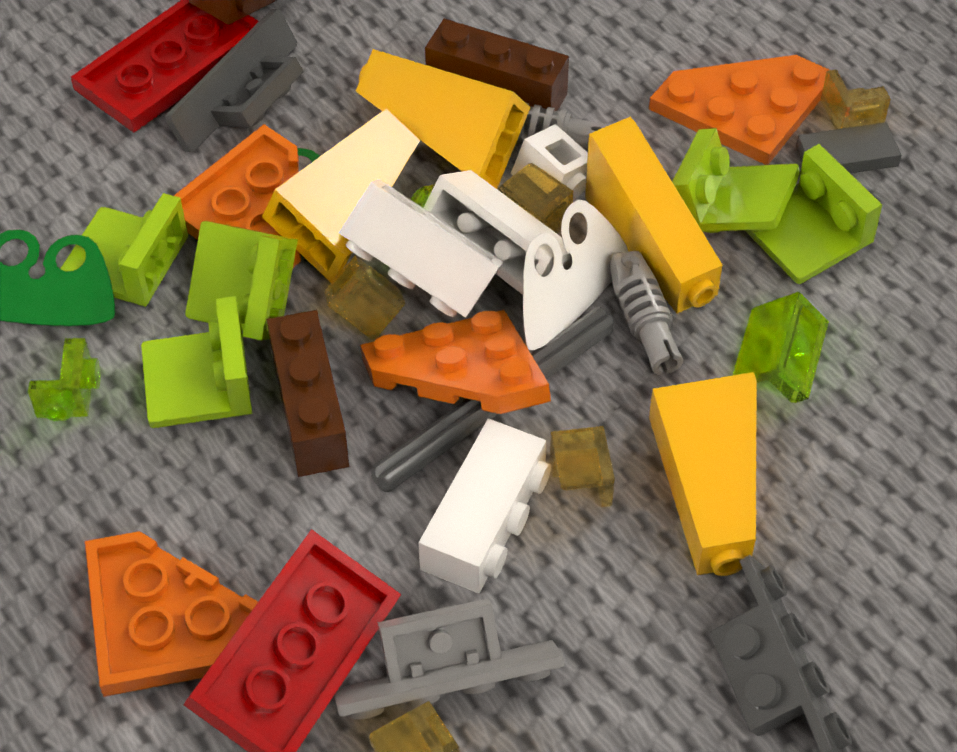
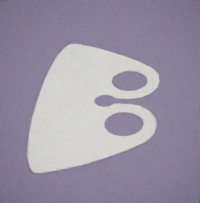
M576 200L571 203L562 219V241L565 250L572 256L570 269L566 270L562 266L563 254L560 245L550 233L537 235L528 246L523 274V318L528 350H536L545 346L550 340L576 321L612 282L609 263L613 254L628 252L626 244L612 224L594 206L586 201ZM577 212L582 213L587 221V235L581 244H575L569 234L570 220ZM543 244L551 248L554 256L552 271L546 277H541L537 273L534 264L536 251Z

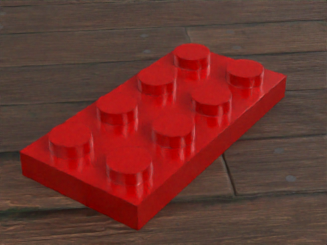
M180 0L72 75L73 89L135 133L182 99L259 21L247 15L227 25L189 3V0Z
M311 529L183 705L247 752H297L379 629L377 622L385 620L401 594Z

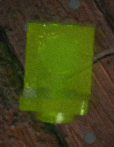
M65 338L59 380H36L29 382L28 394L37 418L64 421L71 417H88L91 389H99L101 373L98 358H91L85 338Z

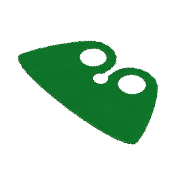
M20 229L7 230L0 234V248L6 242L13 239L23 240L28 246V254L21 263L15 266H7L0 262V321L49 326H80L104 323L114 318L115 300L111 279L104 257L92 239L82 235H68L55 241L47 250L43 260V266L45 267L44 275L39 279H33L29 276V270L37 263L40 244L37 238L30 232ZM76 244L84 248L86 259L78 269L63 271L57 267L56 256L63 247Z

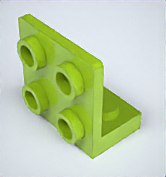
M717 128L699 129L672 183L702 232L717 233L736 230L761 232L777 228L801 174L799 165L776 164L729 167V153L726 147L721 145Z
M820 144L804 152L799 184L795 185L777 228L761 232L745 230L797 284L804 283L873 243L882 209V204Z
M162 193L153 210H148L143 217L107 207H100L82 236L92 239L100 249L109 272L114 298L146 307L187 240L188 232L181 198ZM75 245L60 269L63 271H74L83 265L86 259L84 248Z
M203 221L199 230L185 316L188 319L206 323L210 320H217L215 299L236 296L241 328L243 330L242 337L261 341L270 339L267 319L285 315L298 239Z
M236 296L215 299L218 319L208 321L209 332L149 340L141 344L147 418L151 428L253 414L243 334Z

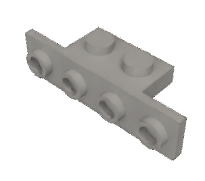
M487 598L377 622L388 676L339 687L334 695V701L339 716L350 715L352 719H367L381 714L384 711V707L406 702L408 706L413 707L425 706L438 701L440 694L462 690L466 694L483 693L493 689L496 686L495 682L516 677L520 681L540 680L549 676L551 669L563 667L565 665L564 658L553 640L500 651L493 607Z

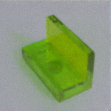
M799 291L754 307L750 313L732 376L754 372L757 383L768 380L792 403L809 399L829 321Z

